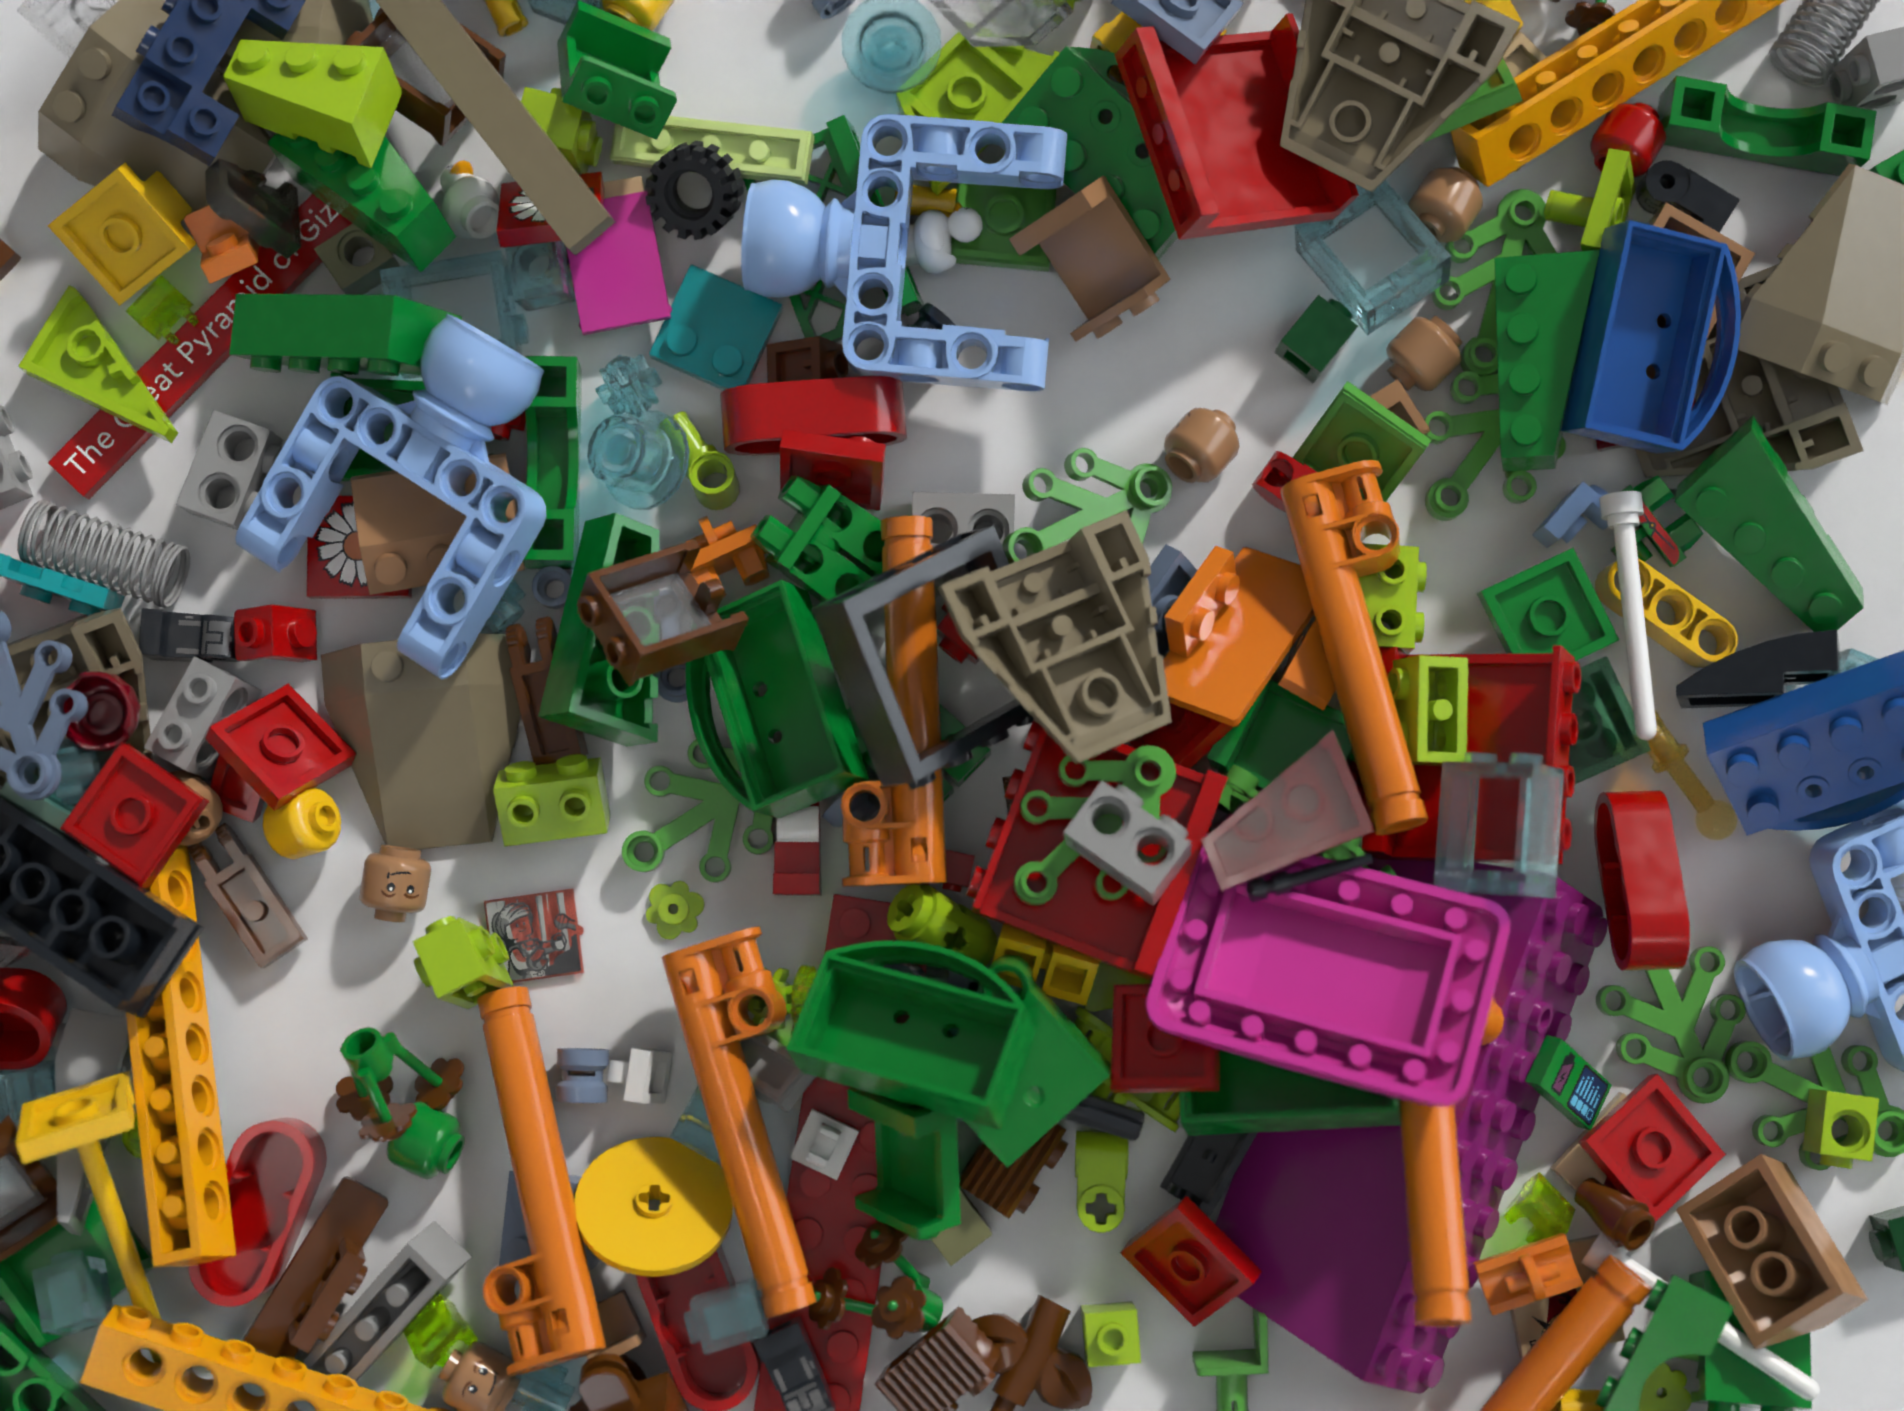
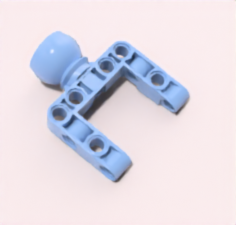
M899 114L878 115L868 122L862 133L857 189L842 203L838 199L833 198L825 206L815 193L786 180L772 179L751 183L745 204L741 246V269L744 290L752 291L764 297L785 298L811 289L820 279L827 288H832L835 285L846 298L842 339L843 353L852 370L859 376H888L902 382L1016 391H1042L1045 389L1049 338L1042 340L1030 337L1008 336L1005 334V330L943 325L942 330L903 326L901 310L913 180L1057 189L1063 186L1068 134L1063 130L1044 126ZM893 136L903 142L900 150L890 156H884L875 151L878 142L885 137ZM990 144L998 145L1005 151V154L1000 161L994 164L983 163L977 157L982 147ZM880 187H891L898 192L896 200L889 206H876L870 201L872 194ZM879 287L886 290L889 296L882 307L869 309L861 304L863 294L870 288ZM866 338H876L884 343L882 353L874 360L867 361L857 356L858 345ZM969 346L980 347L987 354L986 361L976 369L965 368L958 362L959 354Z
M447 314L431 330L424 343L421 356V376L425 389L413 391L414 401L398 405L375 389L341 376L330 377L324 380L315 390L265 477L261 489L237 530L236 544L280 573L283 568L287 567L294 560L307 537L313 538L322 520L330 511L344 485L340 482L360 448L466 515L464 523L430 579L424 594L404 626L397 642V650L441 680L447 679L464 661L480 631L492 615L541 531L546 519V505L543 498L532 488L490 463L485 442L494 440L491 430L492 426L510 422L531 405L539 391L544 370L483 331L453 315ZM352 396V409L344 416L345 402ZM390 422H393L394 431L392 437L385 442L384 430ZM475 473V488L470 494L466 495V479L470 474ZM300 486L301 497L294 506L293 494L297 487ZM516 498L518 511L513 520L508 522L506 508L511 500ZM462 589L465 594V602L461 610L456 613L453 600L456 593Z
M1903 799L1880 813L1852 822L1822 836L1811 848L1809 856L1810 868L1832 923L1827 936L1824 934L1815 935L1812 944L1803 940L1765 942L1752 948L1734 966L1735 984L1739 997L1745 1004L1746 1013L1751 1023L1770 1050L1782 1060L1790 1061L1796 1058L1811 1057L1825 1051L1838 1039L1848 1023L1849 1016L1861 1018L1864 1014H1867L1886 1062L1904 1072V1004L1895 1013V1003L1904 994V914L1890 880L1904 873ZM1849 851L1851 856L1850 865L1847 870L1841 872V859ZM1868 899V912L1862 919H1859V907Z

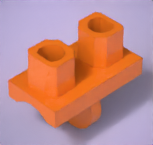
M707 515L698 519L703 533L685 542L696 539L701 547L691 570V574L699 585L714 578L719 579V575L736 567L745 586L757 584L770 577L768 564L764 561L766 559L764 555L766 552L750 537L757 526L756 524L737 532L732 521L713 528Z
M1564 1233L1473 1262L1489 1312L1492 1316L1583 1286Z

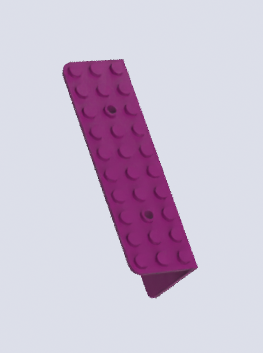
M1372 856L1373 863L1367 865L1371 870L1379 871L1386 865H1390L1398 877L1491 900L1499 904L1507 912L1510 920L1509 938L1494 991V1000L1502 1009L1504 1016L1503 1029L1493 1042L1480 1046L1469 1090L1465 1098L1454 1105L1468 1285L1470 1289L1478 1280L1473 1262L1479 1261L1486 1240L1493 1236L1498 1227L1500 1217L1498 1208L1504 1191L1508 1190L1515 1181L1518 1170L1517 1156L1522 1143L1531 1136L1535 1127L1536 1115L1534 1111L1540 1094L1525 1082L1526 1077L1547 1035L1560 1038L1563 1041L1567 1039L1572 1025V1018L1570 1016L1577 996L1581 995L1587 987L1590 977L1588 965L1595 947H1599L1606 936L1608 923L1607 919L1603 918L1601 906L1554 874L1477 862L1379 860ZM1401 1125L1258 1132L1233 1176L1215 1223L1262 1270L1255 1283L1237 1297L1260 1313H1264L1267 1318L1363 1382L1421 1394L1428 1388H1434L1443 1375L1445 1363L1442 1358L1449 1339L1457 1334L1460 1326L1423 1327L1415 1325L1413 1303L1416 1301V1296L1413 1295Z

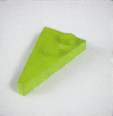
M69 285L18 367L27 375L167 442L173 443L178 435V431L84 296L75 287Z

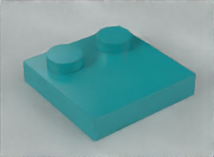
M690 264L671 305L672 319L664 320L649 352V356L655 361L723 391L736 386L748 385L781 316L783 305L752 291L744 290V287Z

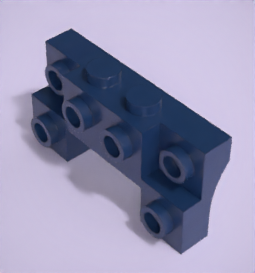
M165 0L161 10L169 16L161 30L151 25L141 40L136 52L144 56V59L117 103L112 116L136 130L148 133L172 144L210 166L237 121L239 114L202 93L245 18L280 40H283L306 0Z

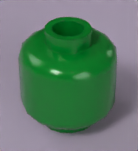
M424 1102L413 1103L416 1105L417 1114L411 1118L412 1124L404 1134L387 1143V1157L392 1164L423 1179L436 1177L440 1172L447 1174L456 1164L465 1144V1137L460 1134V1123L453 1115L442 1110H434Z

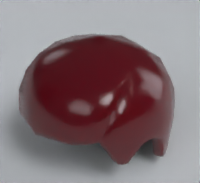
M100 671L80 673L79 677L67 689L84 694L88 702V709L81 720L70 723L65 735L84 750H113L117 748L121 741L126 742L138 727L141 705L135 690L118 675ZM69 697L64 703L66 714L73 708L72 697Z

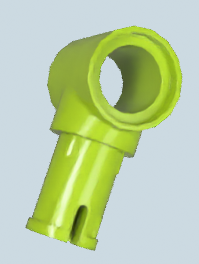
M685 411L673 415L680 431L675 428L668 418L661 424L659 431L665 436L682 460L681 469L691 482L698 502L711 510H723L730 507L739 495V482L731 460L725 454L718 452L713 444L707 445ZM713 473H721L727 477L725 482L717 488H707L702 485L704 479Z

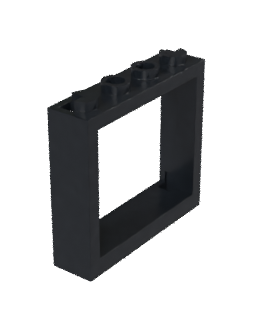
M994 525L960 533L811 608L882 787L908 784L910 790L925 786L936 779L934 771L941 767L952 768L973 758L972 749L979 745L980 747H987L997 744L1010 736L1007 730L1014 725L1017 727L1032 723L1034 720L1017 699H1014L918 754L863 618L869 612L965 564L968 574L987 566L991 572L1008 565L1007 557Z

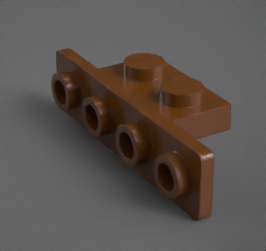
M349 1176L343 1177L242 1341L252 1345L256 1352L274 1358H294L299 1349L309 1353L317 1339L324 1342L338 1321L339 1312L335 1310L345 1293L352 1296L365 1278L368 1267L363 1265L366 1261L363 1245L389 1204L387 1197Z

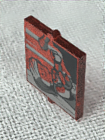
M574 889L484 901L487 930L490 935L496 932L508 951L509 960L504 962V965L513 983L585 973L580 936L584 933V928L578 924Z

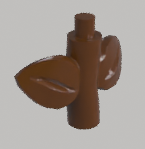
M1038 1294L1025 1330L1020 1323L1006 1314L992 1313L972 1320L973 1323L978 1325L979 1330L985 1333L986 1338L992 1340L993 1345L998 1347L1001 1353L992 1369L999 1377L992 1388V1391L998 1395L990 1411H1014L1016 1405L1024 1407L1034 1390L1042 1402L1060 1409H1077L1089 1405L1092 1398V1380L1086 1362L1078 1353L1058 1347L1060 1337L1071 1312L1070 1310Z

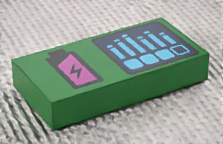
M1549 1035L1544 1039L1525 1080L1576 1127L1587 1130L1592 1129L1612 1086L1565 1041Z

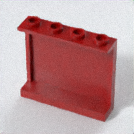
M1293 13L1286 14L1272 31L1220 35L1196 64L1165 42L1159 41L1154 26L1135 28L1116 52L1115 58L1179 240L1332 220L1359 196L1356 184L1280 146L1299 34Z
M1553 645V653L1407 655L1398 647H1379L1387 677L1391 669H1393V660L1418 655L1468 658L1466 764L1446 766L1413 765L1420 789L1419 799L1423 800L1428 817L1427 822L1421 826L1395 834L1378 835L1375 833L1370 815L1372 808L1368 807L1367 800H1365V810L1374 832L1363 836L1362 850L1379 860L1562 865L1563 850H1569L1572 838L1571 823L1568 818H1565L1566 798L1573 796L1575 788L1574 770L1572 766H1568L1569 746L1575 745L1578 737V721L1575 713H1572L1573 693H1578L1580 690L1581 669L1579 663L1575 661V657L1561 645Z
M1034 719L1023 749L1032 752L1025 771L1017 768L1014 769L1004 798L1013 801L1006 820L999 817L995 818L985 847L994 850L987 869L979 866L976 867L966 896L975 899L972 912L1150 981L1154 977L1159 958L1162 957L1203 846L1201 840L1207 836L1228 777L1209 769L1205 774L1174 763L1176 768L1174 783L1165 794L1160 796V817L1161 815H1166L1186 829L1188 832L1186 839L1191 842V856L1154 906L1130 889H1127L1126 893L1117 900L1110 901L1100 897L1095 889V880L1100 873V868L1081 855L1057 877V889L1050 900L1037 906L1028 905L1022 902L1015 894L1013 881L1016 873L1023 865L1029 862H1042L1065 840L1063 832L1073 819H1047L1040 824L1029 823L1023 818L1020 811L1023 798L1034 790L1044 791L1050 797L1089 798L1101 782L1086 781L1079 787H1069L1062 783L1058 776V767L1067 754ZM1122 744L1088 760L1125 761L1136 748ZM1071 761L1065 765V773L1070 779L1078 780L1084 776V768L1082 764H1075ZM1147 762L1141 765L1140 773L1145 780H1157L1159 770L1155 764ZM1104 782L1113 789H1115L1118 784H1122L1118 782ZM1032 798L1027 802V810L1031 815L1040 817L1046 813L1047 806L1042 799ZM1149 844L1144 846L1141 851L1146 856H1155L1158 853L1159 845ZM1167 850L1158 861L1144 864L1151 866L1161 864L1168 856ZM1031 873L1026 879V884L1032 892L1038 893L1045 889L1046 880L1040 873ZM1108 874L1103 877L1102 886L1104 890L1111 894L1118 893L1121 889V883Z

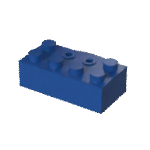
M1632 220L1604 228L1562 424V432L1656 454L1682 451L1698 436L1714 415L1725 394L1732 376L1740 339V293L1735 267L1727 244ZM1715 303L1717 328L1714 357L1702 392L1692 408ZM1659 315H1663L1666 319V326L1664 328H1660L1657 324ZM1649 365L1655 369L1653 379H1650L1646 374V369Z
M1904 650L1703 723L1707 757L1747 836L1766 829L1801 831L1841 826L1880 813L1904 799Z

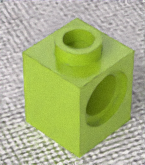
M1809 1088L1803 1151L1821 1154L1820 1164L1852 1169L1853 1159L1872 1162L1879 1098ZM1842 1116L1848 1124V1134L1842 1142L1837 1143L1832 1136L1831 1130L1834 1121Z
M1132 1301L1080 1305L1084 1355L1088 1368L1141 1363L1137 1309Z

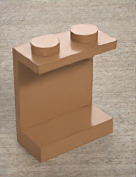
M1104 175L1009 238L1019 256L1039 244L1088 320L1070 333L1075 342L1092 331L1097 339L1106 335L1123 323L1119 315L1128 309L1133 316L1145 311L1160 300L1155 291L1171 280Z

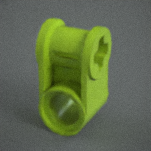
M1076 1131L1075 1178H1077L1076 1207L1078 1216L1083 1225L1091 1231L1098 1233L1110 1232L1118 1227L1123 1220L1125 1212V1180L1128 1177L1129 1140L1103 1131ZM1104 1193L1106 1201L1115 1204L1114 1212L1106 1213L1104 1222H1096L1094 1214L1086 1212L1085 1209L1086 1203L1095 1202L1096 1194Z

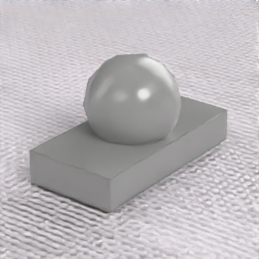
M766 1034L742 1041L741 1045L756 1096L763 1102L774 1104L788 1113L815 1079V1076L802 1073L787 1052L786 1046Z

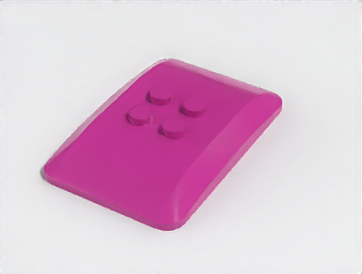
M1202 846L1162 957L1159 958L1147 996V1012L1151 1022L1158 1029L1194 1042L1278 1067L1433 1107H1450L1465 1098L1470 1087L1510 933L1509 917L1499 904L1488 899L1363 867L1293 887L1292 892L1275 896L1274 892L1269 893L1266 899L1252 902L1247 894V882L1221 891L1205 848ZM1314 855L1257 878L1269 880L1270 875L1286 871L1289 874L1336 861Z

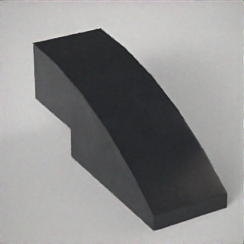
M1836 629L1795 634L1765 641L1732 653L1702 668L1676 686V697L1680 707L1684 709L1751 706L1786 693L1787 685L1811 684L1839 674L1840 643L1838 631Z

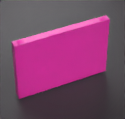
M647 191L605 198L604 208L615 220V223L576 256L566 247L580 319L579 328L582 330L583 336L672 319V307L668 302L651 207L647 205L645 198L648 195Z

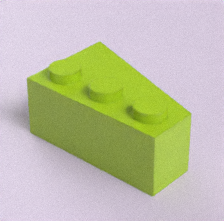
M240 39L223 76L246 122L294 140L298 136L305 137L317 142L321 150L332 154L336 150H340L355 156L359 164L369 168L373 166L402 95L401 87L384 47Z

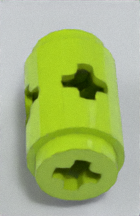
M907 885L898 892L889 906L887 924L899 941L921 942L940 946L961 953L983 966L990 962L995 953L997 936L991 928L989 921L973 913L967 907L954 902L950 897L930 885Z

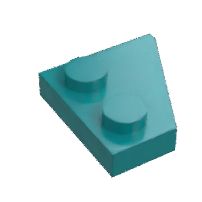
M0 553V576L22 585L19 593L22 596L47 604L51 603L53 595L70 600L68 610L82 615L122 607L125 596L115 591L44 567H36Z

